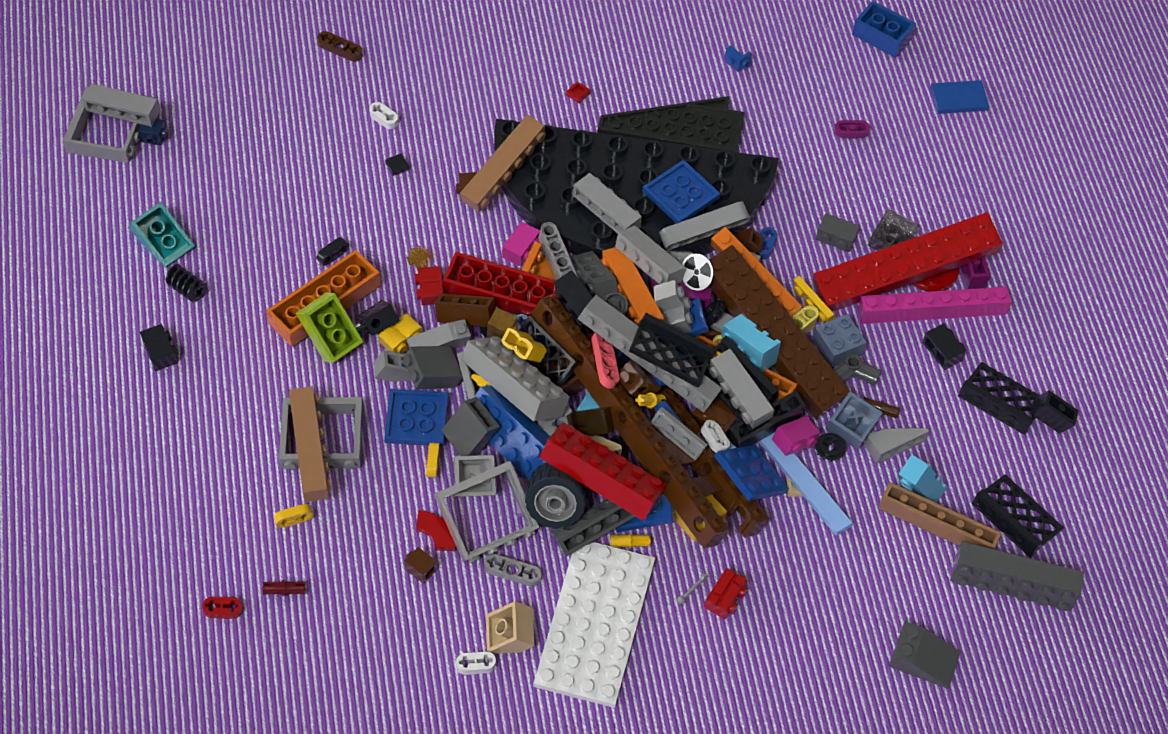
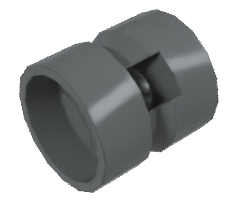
M613 292L601 298L621 314H624L628 308L627 299L621 293Z

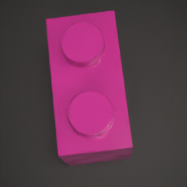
M521 221L502 246V258L521 267L526 261L534 242L540 243L538 239L540 230Z
M805 416L778 426L772 440L784 455L787 456L792 453L797 454L807 447L812 448L817 443V438L821 432Z

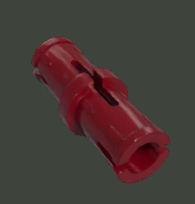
M264 581V586H262L263 595L282 594V596H286L287 594H305V581Z

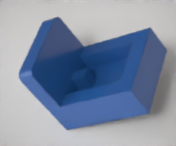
M732 45L726 48L724 60L737 72L750 66L752 59L750 51L742 55Z

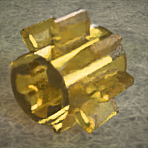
M420 245L408 251L410 255L406 258L409 265L414 264L415 268L427 264V258L431 256L428 249H422Z

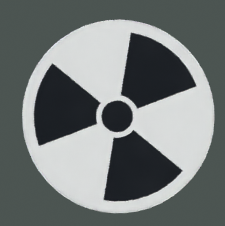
M691 254L686 257L682 263L685 267L682 278L683 282L692 290L699 291L705 289L713 278V268L710 261L701 254Z

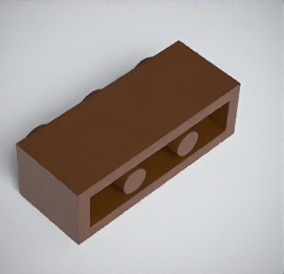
M441 293L434 303L437 322L445 324L465 319L467 326L488 327V322L496 309L494 297Z

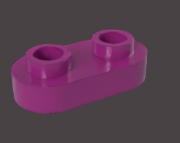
M840 120L835 124L834 133L840 138H865L870 131V125L864 120Z

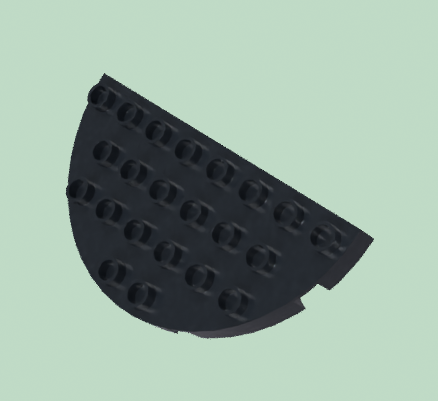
M496 119L494 153L520 122ZM545 125L546 136L544 140L535 146L533 153L530 156L527 155L522 166L519 169L516 168L511 179L501 187L512 207L528 225L540 230L544 223L551 222L556 225L562 238L571 241V253L579 255L593 251L601 260L603 259L602 251L615 248L618 234L573 196L574 184L587 174L591 173L594 177L599 178L602 184L612 189L620 199H624L633 210H637L642 216L641 228L639 229L666 250L659 231L676 223L642 192L643 186L682 160L686 161L720 193L718 200L691 218L742 201L747 209L750 221L729 229L735 236L736 233L744 231L751 225L758 206L766 204L774 185L779 158ZM714 235L672 249V251H691L692 254L704 256L715 251L711 246V238Z

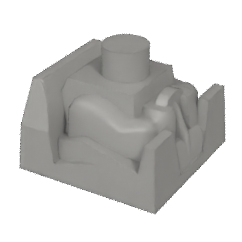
M494 455L454 456L455 484L494 468ZM495 477L454 494V497L496 495Z

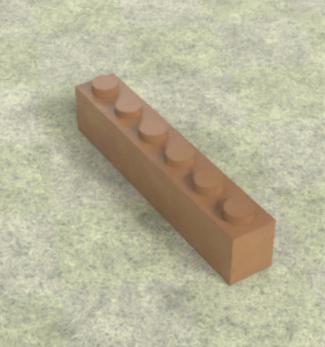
M527 114L460 192L462 202L477 212H480L482 208H486L493 195H497L501 190V186L511 179L516 168L519 169L522 166L527 155L530 156L535 146L544 140L546 136L545 125Z
M312 386L290 389L289 396L304 502L329 499L328 491L332 490L330 478L326 479L325 473H329L328 462H323V456H327L325 444H321L320 439H324L323 427H318V422H322L320 410H316L315 405H319L318 393H313Z
M889 482L878 507L882 511L958 546L961 545V542L995 549L1002 534L995 529L892 482Z

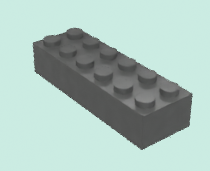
M961 542L954 558L950 581L956 582L959 585L973 586L978 590L993 591L1002 596L1016 597L1022 601L1036 602L1041 606L1056 607L1061 611H1071L1081 595L1084 572Z

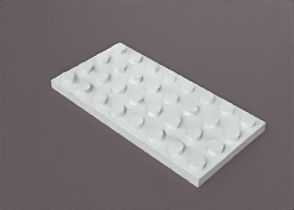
M591 542L572 553L533 687L615 708L655 557Z

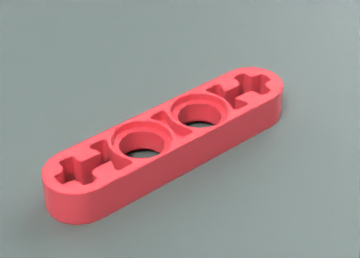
M595 332L591 340L599 381L604 387L613 389L620 380L614 348L611 343Z

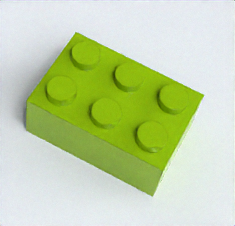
M324 293L296 313L325 362L334 363L363 342L335 293Z

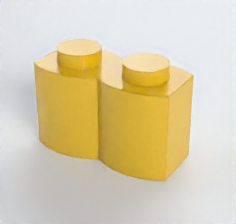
M407 313L399 317L400 321L384 329L378 335L379 343L388 351L403 354L408 348L407 338L423 332L422 327Z
M508 328L501 339L505 347L514 350L516 355L522 359L540 363L547 352L542 343L534 341L531 335L519 330Z

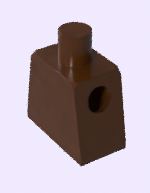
M629 361L619 371V381L632 396L638 397L640 394L650 392L656 394L662 388L653 375L635 361Z

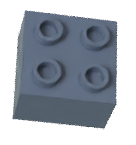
M848 314L816 326L812 338L831 368L844 362L850 354L864 355L867 344Z
M850 391L829 420L825 429L839 435L847 444L858 450L883 412Z

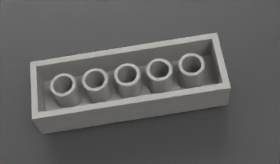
M492 336L490 338H477L467 341L462 361L532 421L563 417L569 396L560 387L552 383L548 377L541 374L536 367L529 364L526 359L520 358L514 350L505 347L501 338Z

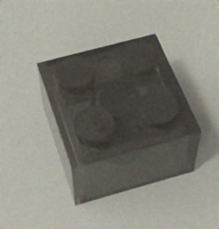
M887 208L871 235L868 246L878 251L915 238L920 225Z

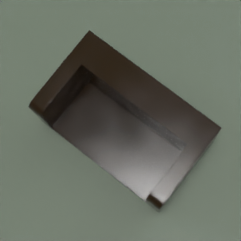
M610 406L574 411L567 415L568 424L584 435L607 434L614 430Z

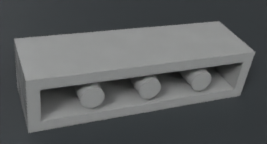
M92 83L82 99L86 111L151 127L161 111L158 100L153 97H146Z
M589 173L574 184L573 196L617 234L633 226L641 228L642 216L637 210H633L624 199H620L612 189L602 184L599 178Z
M633 226L618 232L615 247L658 284L675 280L677 284L682 282L685 267L639 228Z
M731 349L710 360L709 371L712 377L719 380L722 391L725 394H729L732 405L741 411V416L746 424H750L752 428H755L773 417V407Z

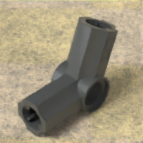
M857 354L848 355L844 362L833 368L843 383L850 378L856 377L875 386L882 373V370L863 362Z

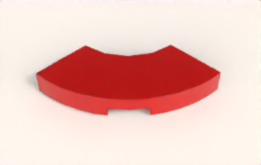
M418 510L416 531L428 535L434 542L435 550L455 551V543L446 522L433 513Z

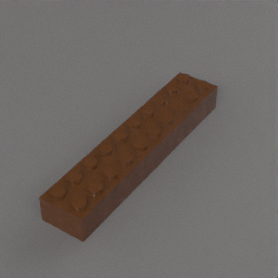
M731 245L709 259L713 268V278L709 287L720 300L725 302L726 308L734 318L742 314L757 325L756 329L761 332H768V337L773 341L776 339L781 341L777 362L773 367L779 375L797 383L796 392L806 404V409L814 419H819L842 403L850 390L736 248Z

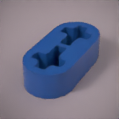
M765 227L760 232V235L763 237L761 250L763 246L766 247V250L756 253V255H759L760 259L763 260L771 256L777 237L776 230L771 227ZM767 235H771L769 240H765Z

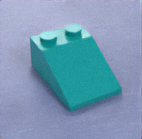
M161 202L130 222L129 229L164 267H167L195 247Z

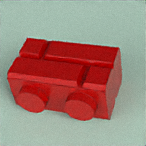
M728 568L725 569L706 598L704 607L723 619H726L729 613L733 615L738 606L737 600L739 598L743 599L748 591L746 587L747 579Z

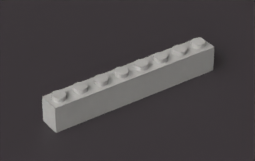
M597 295L593 297L578 317V320L702 412H705L722 389L705 375L701 385L697 388L628 352L638 325ZM641 331L645 338L650 337L647 332ZM648 342L651 349H656L653 342ZM642 344L635 346L642 351H646ZM671 351L665 352L668 359L674 358ZM660 353L654 354L657 359L663 360ZM682 361L686 368L691 367L688 362ZM677 362L671 363L674 368L680 369ZM690 371V376L697 379L695 372Z

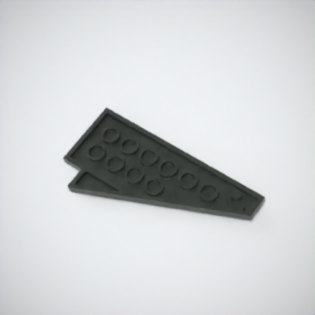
M725 96L601 115L597 133L737 152L745 112L728 109L730 97Z

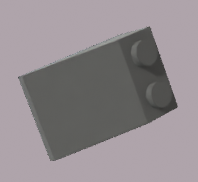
M905 621L889 667L949 689L960 651L927 629Z

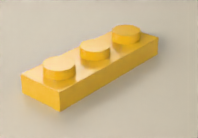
M800 276L793 279L794 292L798 297L802 296L806 306L811 305L818 309V319L820 322L826 323L834 320V313Z

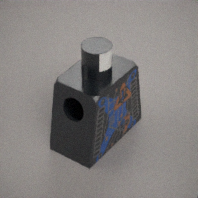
M380 300L357 316L360 323L354 327L359 335L367 332L373 336L400 320L391 304Z

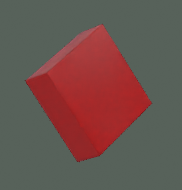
M577 81L566 91V96L580 104L590 94L591 90Z

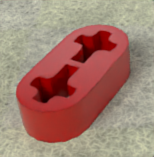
M209 597L202 604L203 612L208 618L235 619L243 612L240 600L234 597ZM211 604H215L213 611H209ZM232 605H236L234 611L231 612L229 608H231Z

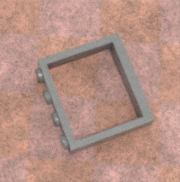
M86 87L63 139L66 152L129 163L131 156L135 153V145L140 141L138 133L140 124L133 122L123 148L78 141L90 115V112L86 111L82 100L89 88Z
M318 397L319 405H315L316 410H320V414H355L354 452L326 454L327 456H323V462H328L329 470L335 468H345L347 470H350V468H361L362 397ZM283 398L279 462L281 469L294 470L299 469L298 454H287L289 414H292L290 398Z
M511 461L434 494L462 561L469 560L470 563L481 558L479 554L486 551L488 555L499 550V545L505 543L507 547L516 543L517 537L523 535L524 538L535 534L534 530L539 528L536 520L530 516L526 509V496ZM505 473L527 526L467 553L444 498Z

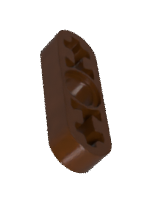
M327 31L320 32L317 36L319 47L352 62H357L363 57L361 46ZM339 44L344 45L341 49L336 48Z

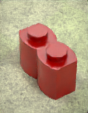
M440 265L418 268V274H414L415 284L420 286V289H416L417 300H421L422 305L434 304L439 295L443 293Z

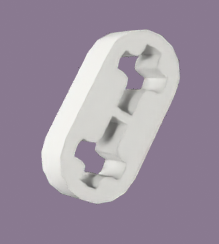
M380 102L370 105L369 112L372 119L387 129H394L398 126V115Z
M706 420L701 427V433L710 448L715 453L728 449L730 442L719 424L713 420Z
M486 651L463 653L456 659L457 671L463 675L490 673L496 666L495 656L493 653ZM484 659H488L489 666H485L483 663ZM464 660H467V663H468V667H467V668H464V667H463V661H464Z

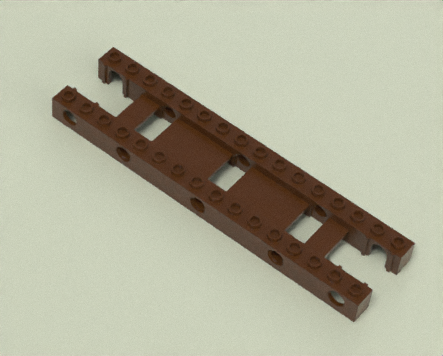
M556 296L541 298L531 313L532 316L579 362L573 372L600 408L610 406L613 426L645 470L667 484L663 491L664 496L703 549L717 546L729 531L727 523H724L723 519L720 518L713 508L712 503H709L705 496L713 495L726 509L728 517L732 516L735 510H737L744 519L738 528V532L744 538L758 535L770 520L756 500L748 501L719 464L714 457L716 453L701 433V428L677 398L674 391L669 386L664 385L661 386L662 388L656 394H663L666 399L661 401H666L682 423L708 444L696 461L650 423L652 419L647 420L644 413L638 408L642 406L635 402V399L638 397L632 396L620 381L613 389H608L600 383L591 340L595 332L583 334L574 322V318L565 310L561 301ZM545 317L548 319V321L552 320L551 325H548L546 323ZM565 359V361L569 365L571 362L568 359ZM625 364L617 365L618 372L623 368ZM655 407L648 408V410L655 416V414L657 413L655 411ZM690 464L693 470L699 474L700 478L691 479L682 466ZM696 521L698 524H701L703 521H705V529L703 532L697 528Z

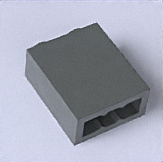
M450 346L410 347L403 357L404 365L407 367L415 389L456 388L463 377Z
M474 397L461 404L441 431L460 456H477L500 426L478 397Z

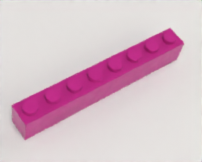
M1008 287L861 296L857 309L861 324L1007 315L1011 305V298Z

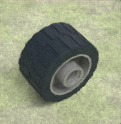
M545 462L541 466L539 465L531 474L525 497L526 509L537 523L553 529L566 528L574 525L581 519L585 512L589 490L587 486L578 482L568 473L562 472Z

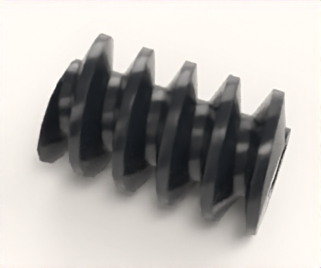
M178 263L174 264L166 274V284L177 290L179 294H182L191 302L200 300L207 291L206 283H203L201 279H198L196 275H192L190 271H187L186 268L181 267Z

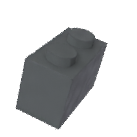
M825 213L818 228L816 240L850 252L858 235L860 225Z

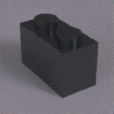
M944 323L925 333L922 343L944 370L963 361L966 353L965 347L956 339L952 330L947 328Z
M162 324L140 331L142 342L155 371L177 364L175 358L178 355L175 345L170 344L169 341H172L171 335L168 330H164Z
M1048 390L1034 398L1030 414L1060 434L1075 426L1079 410Z

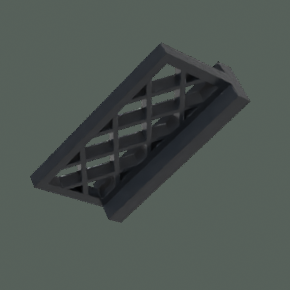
M645 313L638 323V328L628 352L698 388L701 385L708 361L715 348ZM641 331L647 332L650 337L645 338ZM648 342H653L656 349H651ZM660 342L667 345V347H662ZM642 344L646 351H642L635 346ZM671 351L674 358L668 359L665 352ZM677 351H679V352H681V353H683V354H685V355H684V356H679V354L677 353ZM660 353L663 360L657 359L654 354ZM688 360L691 367L686 368L682 361ZM694 360L702 363V365H696ZM677 362L680 369L674 368L671 363ZM694 371L697 379L691 377L689 372Z
M529 316L519 331L529 334L528 328L533 324L534 334H531L532 338L535 337L537 342H540V336H545L546 345L544 346L547 352L546 359H542L540 363L530 360L526 361L536 367L541 374L547 376L551 382L552 375L558 374V382L555 385L561 388L579 362L534 317ZM551 348H557L558 357L551 358ZM563 359H568L571 362L567 369H563ZM558 360V370L552 371V361ZM546 362L547 372L542 373L541 363Z
M727 335L722 338L721 342L714 347L711 359L719 350L723 353L731 349L768 402L775 400L778 396V389ZM698 361L695 362L696 365H701V364H702V363H700V362H698ZM705 372L704 375L710 377V379L712 380L711 373ZM719 392L717 396L742 421L741 413L732 405L731 400L724 396V392Z
M983 362L979 364L969 379L963 383L958 397L1026 435L1036 419L1032 414V417H1030L1023 411H1031L1032 403L1030 400H1034L1039 394ZM981 369L989 373V376L982 377ZM992 381L994 387H986L984 382ZM997 381L1004 382L1006 386H998ZM972 382H979L981 387L973 384ZM1014 390L1022 392L1023 396H1015ZM1001 391H1009L1010 396L1003 397ZM989 392H996L998 397L992 395ZM1013 401L1015 407L1006 402ZM1018 401H1026L1027 406H1020Z
M1006 474L985 490H980L971 503L1030 558L1064 529L1058 521ZM1003 482L1010 487V491L1001 489V484ZM988 493L997 494L998 500H994ZM1002 495L1011 496V502L1002 501ZM1015 497H1021L1025 504L1016 503ZM1003 506L1012 507V513L1006 511ZM1016 508L1025 509L1026 515L1017 514ZM1030 510L1036 511L1040 517L1031 516ZM1018 520L1027 521V527H1024ZM1031 522L1040 523L1041 529L1032 528ZM1045 524H1051L1055 530H1046ZM1033 533L1042 534V541H1039Z

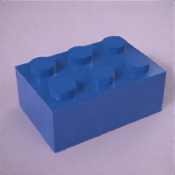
M872 0L855 20L852 35L896 58L913 38L916 23Z

